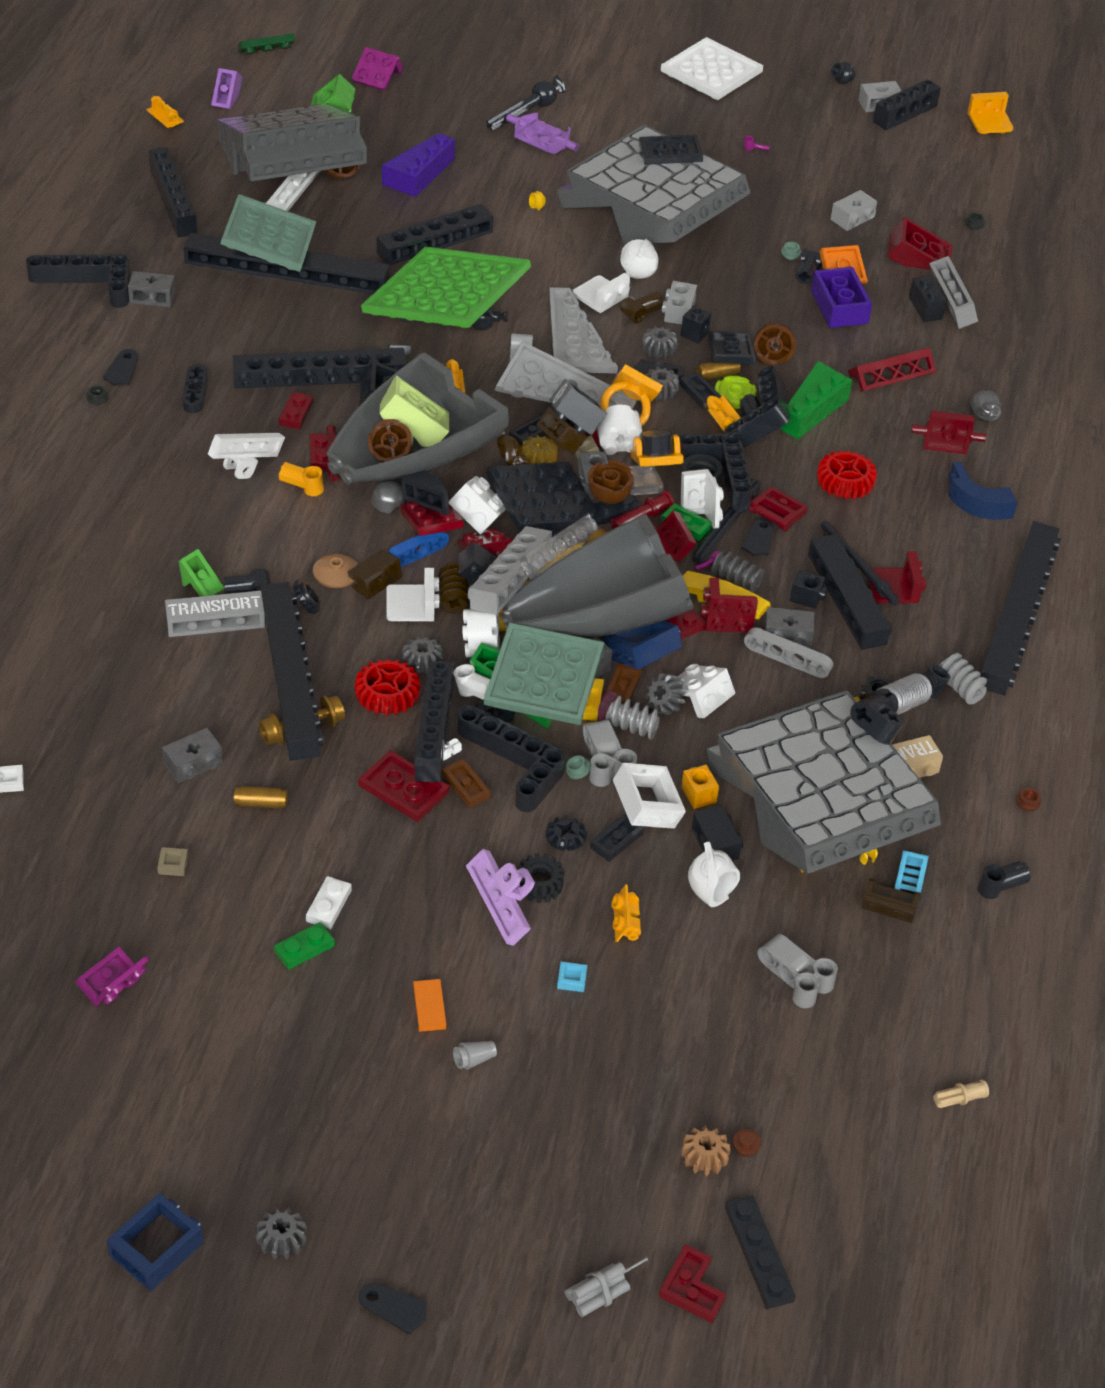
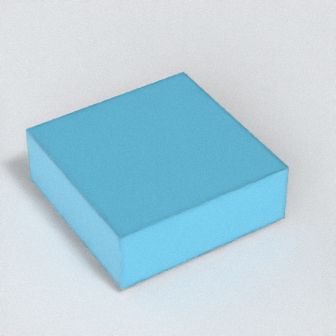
M561 961L557 989L584 992L587 965Z

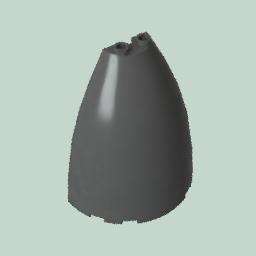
M423 352L376 389L352 414L326 453L330 461L328 468L334 475L339 474L347 485L356 482L397 479L423 470L427 472L435 470L477 451L505 433L504 429L509 424L508 408L480 389L472 393V399L455 387L452 371ZM397 375L449 412V432L441 442L429 447L421 446L416 438L413 437V450L411 454L381 463L369 450L368 436L375 428L374 426L384 420L380 414V403Z
M644 514L576 549L545 569L515 593L503 607L504 613H501L500 616L506 630L509 623L581 638L614 635L655 624L692 610L693 604L680 570L671 555H666L658 533L648 516Z

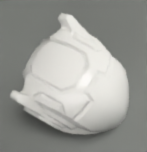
M646 238L645 240H632L622 248L621 265L626 271L625 274L634 279H645L656 272L659 258L649 240Z
M705 842V852L696 857L689 867L688 880L691 889L703 902L710 907H716L729 899L728 895L734 890L740 880V871L726 853L720 850H713L711 843Z

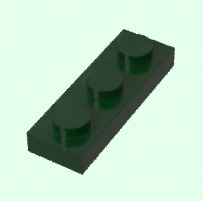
M294 33L240 41L238 50L239 53L245 52V55L256 53V50L269 52L276 47L288 49L296 40Z

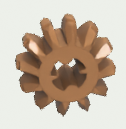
M705 1125L702 1131L693 1128L691 1135H686L683 1140L681 1155L685 1158L684 1163L686 1167L694 1166V1174L702 1170L707 1177L710 1170L718 1174L721 1167H725L728 1164V1155H730L731 1148L727 1144L726 1135H718L717 1128L713 1131H708Z

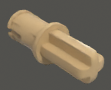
M983 1079L964 1085L957 1083L953 1088L937 1091L933 1095V1100L938 1108L958 1103L966 1105L968 1101L988 1097L989 1088Z

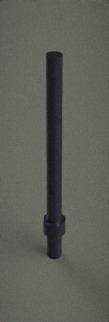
M827 520L823 521L821 528L828 535L837 534L839 540L844 543L849 557L854 560L855 565L875 586L876 592L881 597H885L891 605H897L899 598L891 591V586L885 580L880 579Z

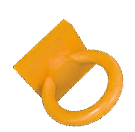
M625 364L614 378L612 384L604 391L600 405L606 411L609 407L611 396L617 391H623L627 397L641 401L642 413L639 418L642 427L650 416V403L659 394L663 385Z

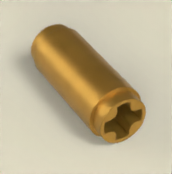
M707 362L696 367V373L698 372L705 380L736 375L741 370L740 364Z
M235 787V805L277 809L287 807L288 791L282 788Z

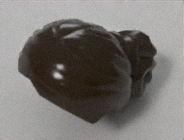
M502 435L497 438L500 456L506 459L507 465L530 463L525 455L522 454L521 446L516 438L510 435Z

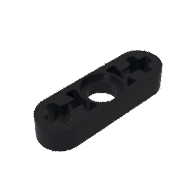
M192 365L187 370L183 408L188 413H198L203 409L208 379L207 369L203 365ZM194 387L200 388L198 390H191Z

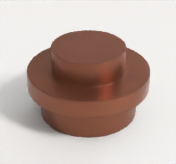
M1024 788L1017 794L1016 803L1021 809L1035 811L1041 806L1042 800L1037 790Z
M742 1129L735 1133L732 1144L737 1154L742 1157H751L760 1150L761 1138L753 1130Z

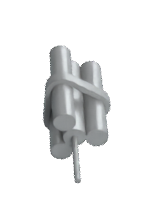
M644 1258L627 1269L619 1262L617 1264L612 1263L599 1271L590 1272L585 1275L586 1279L566 1289L565 1295L569 1301L574 1303L581 1317L588 1315L601 1306L607 1307L612 1304L613 1299L630 1290V1285L625 1280L624 1273L647 1261L648 1258Z

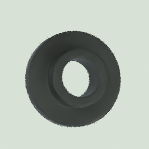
M972 212L966 217L965 224L972 230L981 229L985 224L984 216L980 213Z
M94 385L88 389L86 398L91 404L101 405L108 400L109 395L103 386Z

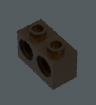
M550 407L536 424L551 439L572 454L576 453L587 438L585 434L575 429L569 420L564 421L556 415V412Z

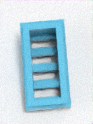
M903 850L895 889L921 893L929 856ZM905 865H910L921 869L920 871L906 868ZM903 873L916 875L919 878L904 876ZM906 881L917 884V887L901 884V882Z

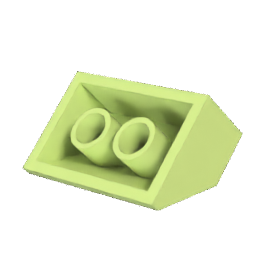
M396 375L380 403L381 417L384 420L395 419L406 425L412 436L423 447H429L441 442L449 432V412Z

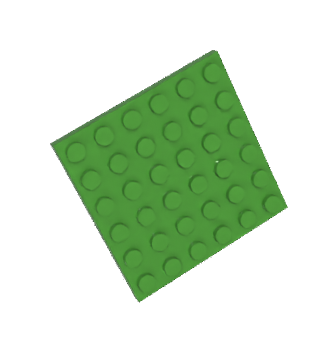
M424 247L361 305L362 312L375 316L383 315L390 318H404L409 321L418 320L425 323H439L444 326L453 325L469 328L531 268L530 260Z

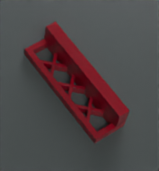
M930 348L867 363L848 370L850 378L857 377L861 392L936 372ZM926 358L929 370L924 371L917 365L920 360ZM906 364L911 367L908 375L899 371L901 365ZM889 369L893 372L890 380L881 376L883 370ZM865 374H871L875 377L871 385L866 386Z

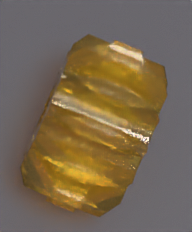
M537 435L536 438L528 437V440L523 441L522 454L530 461L529 464L556 463L558 448L553 439Z

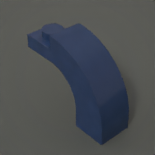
M962 462L952 464L951 472L948 474V482L950 484L948 496L959 508L969 514L985 519L1003 520L1014 517L1017 500L1010 487L998 489L981 487L969 478Z

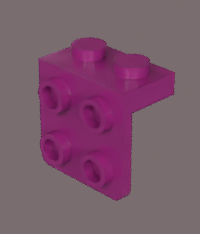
M365 47L352 79L354 82L385 90L393 72L401 74L404 67L398 56Z
M118 947L80 976L75 983L96 1007L102 1002L108 1005L120 995L124 988L131 987L141 978L140 976L147 971L145 965L150 959L145 956L134 964L124 951Z

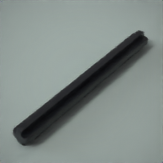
M755 478L751 479V500L761 488L760 480L757 481ZM730 506L724 513L722 521H719V528H713L693 553L692 560L698 564L703 563L742 512L735 511Z

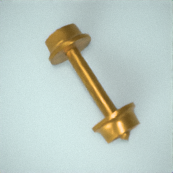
M321 696V709L317 710V713H314V715L319 714V720L325 718L328 726L333 728L337 722L345 719L344 706L338 696L329 698ZM274 713L268 714L267 718L259 721V735L262 736L266 745L275 743L282 745L284 743L282 733L284 732L283 722L279 723Z

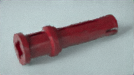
M664 490L655 498H647L643 505L610 521L612 529L644 514L648 517H657L660 512L669 509L675 503L671 493Z

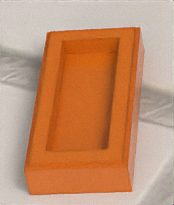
M441 980L413 981L419 1032L445 1030L446 1017Z

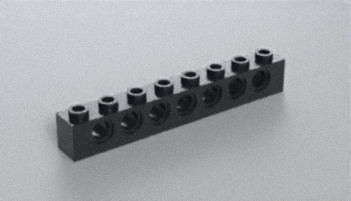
M404 348L232 355L234 389L361 383V377L372 361L398 371L407 365Z

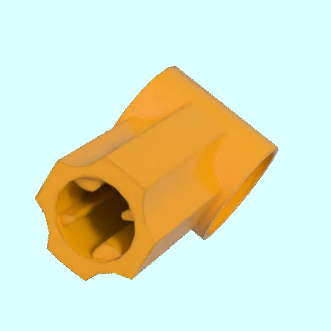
M287 462L281 466L279 473L280 481L304 488V492L308 496H318L323 493L324 484L321 468L317 466L302 468Z

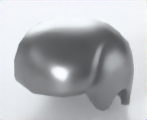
M382 481L378 483L371 497L372 506L378 511L387 514L392 513L396 507L400 509V504H405L406 502L403 496L402 485L395 481Z

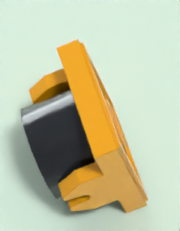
M649 430L641 432L640 439L639 437H633V449H630L631 458L640 467L683 463V455L680 453V439L677 434L673 435L671 431Z

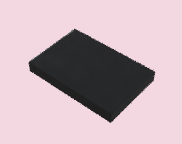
M696 134L639 137V147L644 165L703 162V153Z
M709 331L708 339L713 363L755 364L756 357L750 333Z

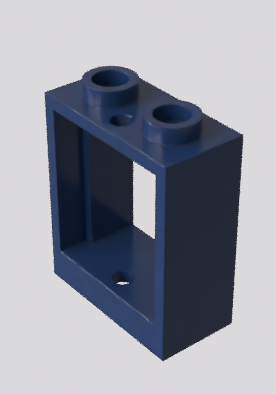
M667 621L604 637L605 644L613 650L612 660L635 670H639L682 647L681 632L678 625Z
M159 1193L106 1240L108 1254L151 1292L203 1244V1228L195 1217L185 1215L176 1201L171 1198L168 1200ZM162 1214L185 1234L152 1264L129 1243Z

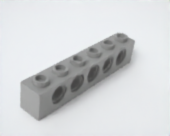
M526 526L517 534L516 538L507 545V548L479 576V579L470 586L468 590L470 609L497 615L552 552V531Z

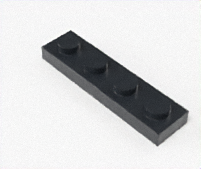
M750 1195L726 1201L725 1210L766 1310L793 1303L796 1297L754 1196Z

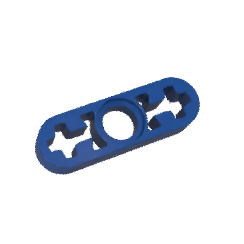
M445 532L423 536L418 535L393 546L388 553L399 558L400 567H403L443 549L449 541V536Z

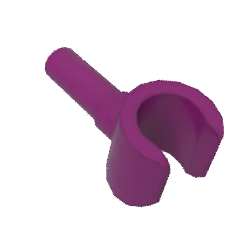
M753 136L744 137L745 150L751 151L754 148L769 151L770 146L754 143Z
M715 551L709 560L694 566L695 570L699 571L712 566L716 557L721 552Z

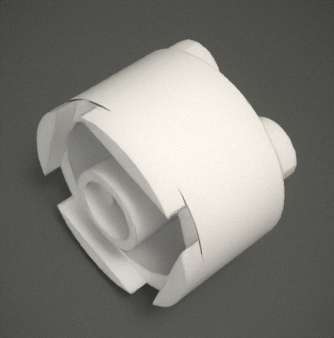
M628 405L608 407L606 409L607 415L597 427L600 445L607 455H614L620 451L630 453V449H633V437H639L640 439V433L643 432L639 413L636 410H631V407Z
M463 609L464 624H467L463 626V640L468 641V643H465L466 657H472L480 643L500 650L499 614L495 615Z

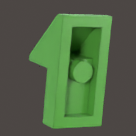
M199 549L178 561L183 586L185 587L191 583L199 597L215 595L224 589V586Z

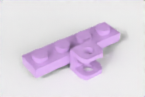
M482 849L466 867L506 944L514 946L531 929L516 900L521 901L532 890L535 882L527 869L521 868L516 870L514 864L507 863L499 869L491 852ZM522 878H525V884L521 887L520 881Z

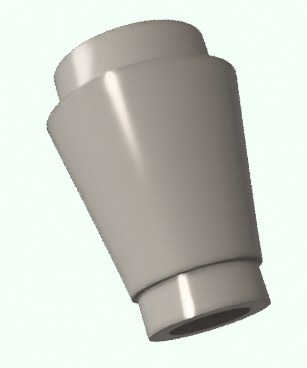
M493 1041L462 1042L453 1049V1058L456 1066L459 1069L464 1068L465 1070H469L497 1055L496 1046Z

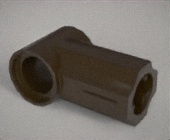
M657 291L639 299L628 297L622 302L620 310L634 323H640L647 314L662 308L663 300L661 294Z

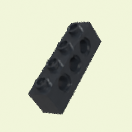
M927 79L877 102L873 122L884 130H888L937 107L941 87Z

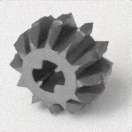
M654 326L653 329H647L642 338L643 351L649 357L663 358L665 360L666 357H672L673 353L676 352L678 345L676 333L671 332L670 328L664 329L663 326L661 328Z
M657 367L656 370L649 369V372L645 374V376L663 385L659 394L655 397L656 401L662 399L665 402L666 399H673V396L677 395L679 380L678 375L674 374L673 370L667 371L666 367L664 369Z
M417 636L415 641L408 639L407 645H404L402 649V663L407 662L409 667H414V671L418 675L420 673L427 675L429 661H442L441 645H437L436 639L429 641L427 636L424 639H420Z
M662 673L659 674L658 678H651L652 685L646 686L649 689V693L644 695L646 699H650L647 705L650 708L658 709V714L672 715L673 711H680L679 703H686L682 699V695L688 693L682 689L685 683L678 680V677L672 674Z
M276 1207L274 1215L265 1212L263 1221L258 1222L256 1241L258 1245H261L264 1254L272 1252L274 1260L279 1254H283L287 1260L289 1252L298 1255L300 1246L305 1245L307 1226L305 1222H302V1217L299 1213L292 1215L289 1207L284 1213H280V1210Z

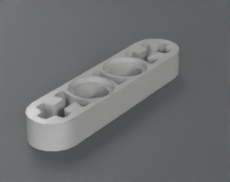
M751 628L744 638V643L750 650L816 677H827L833 668V661L825 654L760 628ZM773 645L780 647L782 652L776 650ZM794 654L801 655L804 660L798 659Z

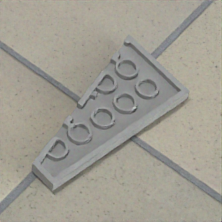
M549 287L553 357L585 373L617 374L618 366L615 362H612L609 351L604 349L603 341L592 323L587 321V315L584 311H581L579 302L570 288Z
M522 341L497 383L495 391L551 403L549 399L562 381L566 379L600 404L604 391L610 385ZM620 390L611 396L609 407L628 405L632 410L637 400L627 397Z

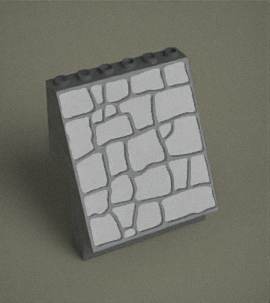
M329 103L216 119L217 137L234 175L240 171H246L250 182L367 164V146L360 135V116Z
M642 125L568 169L567 173L570 182L557 189L563 208L612 206L623 244L636 239L645 240V238L651 243L675 242L750 194L745 174L703 154V162L644 165L639 147V137L667 136L646 125Z
M848 690L718 733L719 745L707 748L710 771L754 797L761 844L807 874L941 825L937 799L893 745L878 742L852 720L850 710L857 701Z

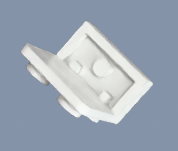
M623 273L611 281L602 276H596L575 288L573 294L586 305L602 313L628 297L630 276Z
M708 469L682 472L681 507L697 515L705 514L708 520L712 522L713 528H719V521L723 519L720 501L723 500L722 487L718 486L716 478L711 475Z
M475 476L448 503L481 535L506 508L498 494H495L489 488V483L484 478Z
M424 568V585L387 586L388 621H434V608H439V594H434V592H439V578H434V568Z
M692 664L686 667L682 674L677 676L678 680L685 683L682 689L688 692L682 696H690L696 715L699 718L707 717L735 694L727 668Z

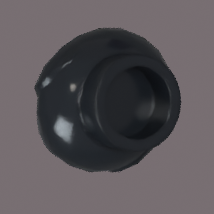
M849 62L836 63L831 70V75L835 77L839 84L845 85L856 76L855 70Z

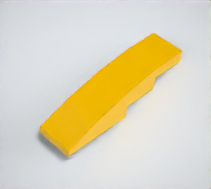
M687 571L683 578L688 592L696 594L698 602L705 603L703 601L704 587H708L709 578L715 577ZM719 579L720 595L757 597L758 605L755 619H759L767 611V607L771 606L769 601L728 581Z

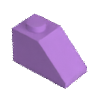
M218 69L211 106L231 109L239 96L243 78L237 71Z

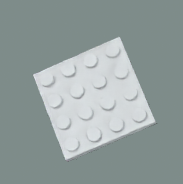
M706 37L663 63L661 71L695 88L697 91L719 100L763 72V65Z

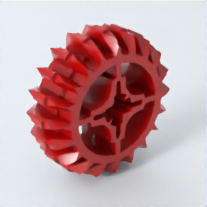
M839 450L838 453L831 451L830 455H825L818 465V485L822 486L823 491H828V495H836V499L838 497H843L845 500L847 498L855 500L856 497L862 499L864 495H869L870 491L873 490L877 471L875 465L871 464V459H865V455H858L857 451L855 453H851L849 450L847 452Z
M378 658L377 663L369 661L368 667L362 666L361 672H357L354 683L355 696L361 707H366L367 712L374 710L376 716L384 713L386 717L389 713L397 716L398 711L406 713L407 708H413L414 702L418 701L421 689L419 677L415 673L414 667H409L407 662L400 664L398 659L394 662L390 661L389 658L386 661H381Z

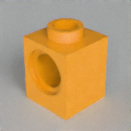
M707 765L693 767L683 772L681 788L693 809L717 803L719 785Z

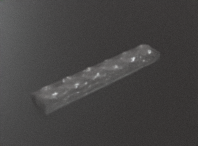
M587 514L519 558L518 560L529 579L531 580L554 563L584 545L591 534L598 530L597 523L590 514Z

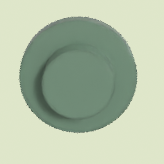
M787 242L782 247L781 254L786 259L794 260L800 257L801 249L799 244Z
M580 755L570 758L566 764L568 776L571 779L585 777L590 771L589 760Z

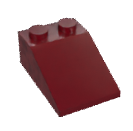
M904 216L890 231L887 257L903 266L931 270L929 263L947 256L951 260L953 245Z

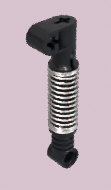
M930 665L925 673H914L877 689L870 697L854 703L850 710L851 718L855 724L875 740L889 745L904 724L899 714L927 702L930 698H938L950 680V674L938 665Z

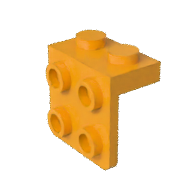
M1007 92L971 94L967 114L978 133H1006L1013 131V125L1005 112L1009 97Z

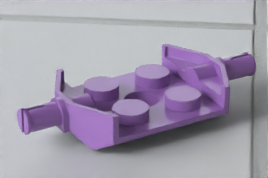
M509 113L506 117V121L515 124V138L548 153L556 154L566 148L576 152L579 148L578 143L570 141V127H568L567 132H564L559 128L546 124L544 121L538 120V113L516 117Z

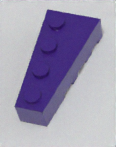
M438 133L382 165V185L416 197L455 159V139Z

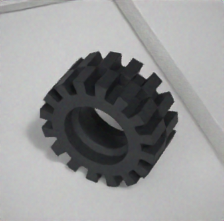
M535 853L534 858L528 855L526 860L522 859L517 870L525 868L531 876L542 874L550 878L544 882L534 880V887L527 894L529 901L532 902L533 898H536L537 903H541V899H545V902H550V896L556 899L558 894H561L564 882V867L562 868L560 861L556 862L554 856L548 859V854L544 853V856L540 857L539 853ZM522 878L520 881L521 887L525 884V878Z

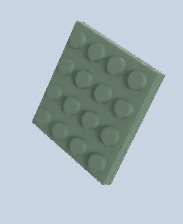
M238 194L220 244L250 256L259 257L270 263L284 266L289 270L300 272L316 221Z
M509 623L484 697V705L581 725L604 650V642Z

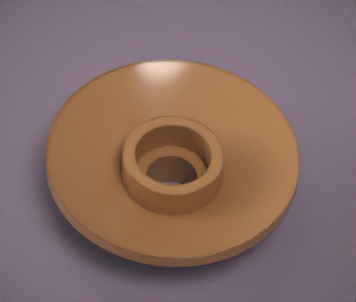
M326 555L314 564L313 576L318 583L329 588L347 587L355 582V580L348 577V571L357 566L358 563L347 555Z

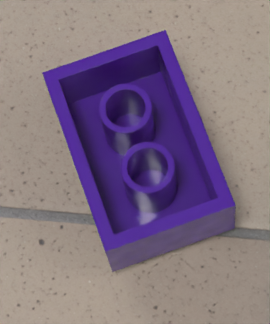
M853 267L814 271L811 292L829 328L869 323L872 302Z

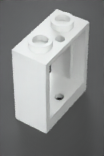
M623 763L613 778L631 825L675 828L686 812L666 766ZM636 786L653 788L658 802L642 801Z

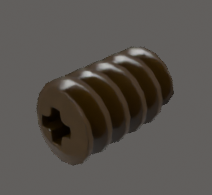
M458 562L447 563L439 569L438 573L439 603L445 612L457 614L463 612V609L468 608V580L458 574Z

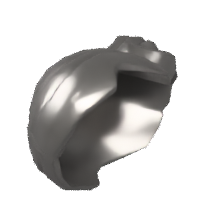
M981 390L972 395L969 407H971L976 418L990 422L997 420L1001 416V400L995 392Z

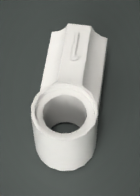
M464 664L458 666L453 674L459 694L464 697L474 695L484 700L490 679L476 673L473 665Z

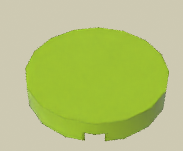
M740 376L724 377V380L717 381L714 387L721 396L724 395L734 409H741L739 406L740 399H743L745 395L753 394L754 397L757 395L756 386L754 384L752 386L748 379Z

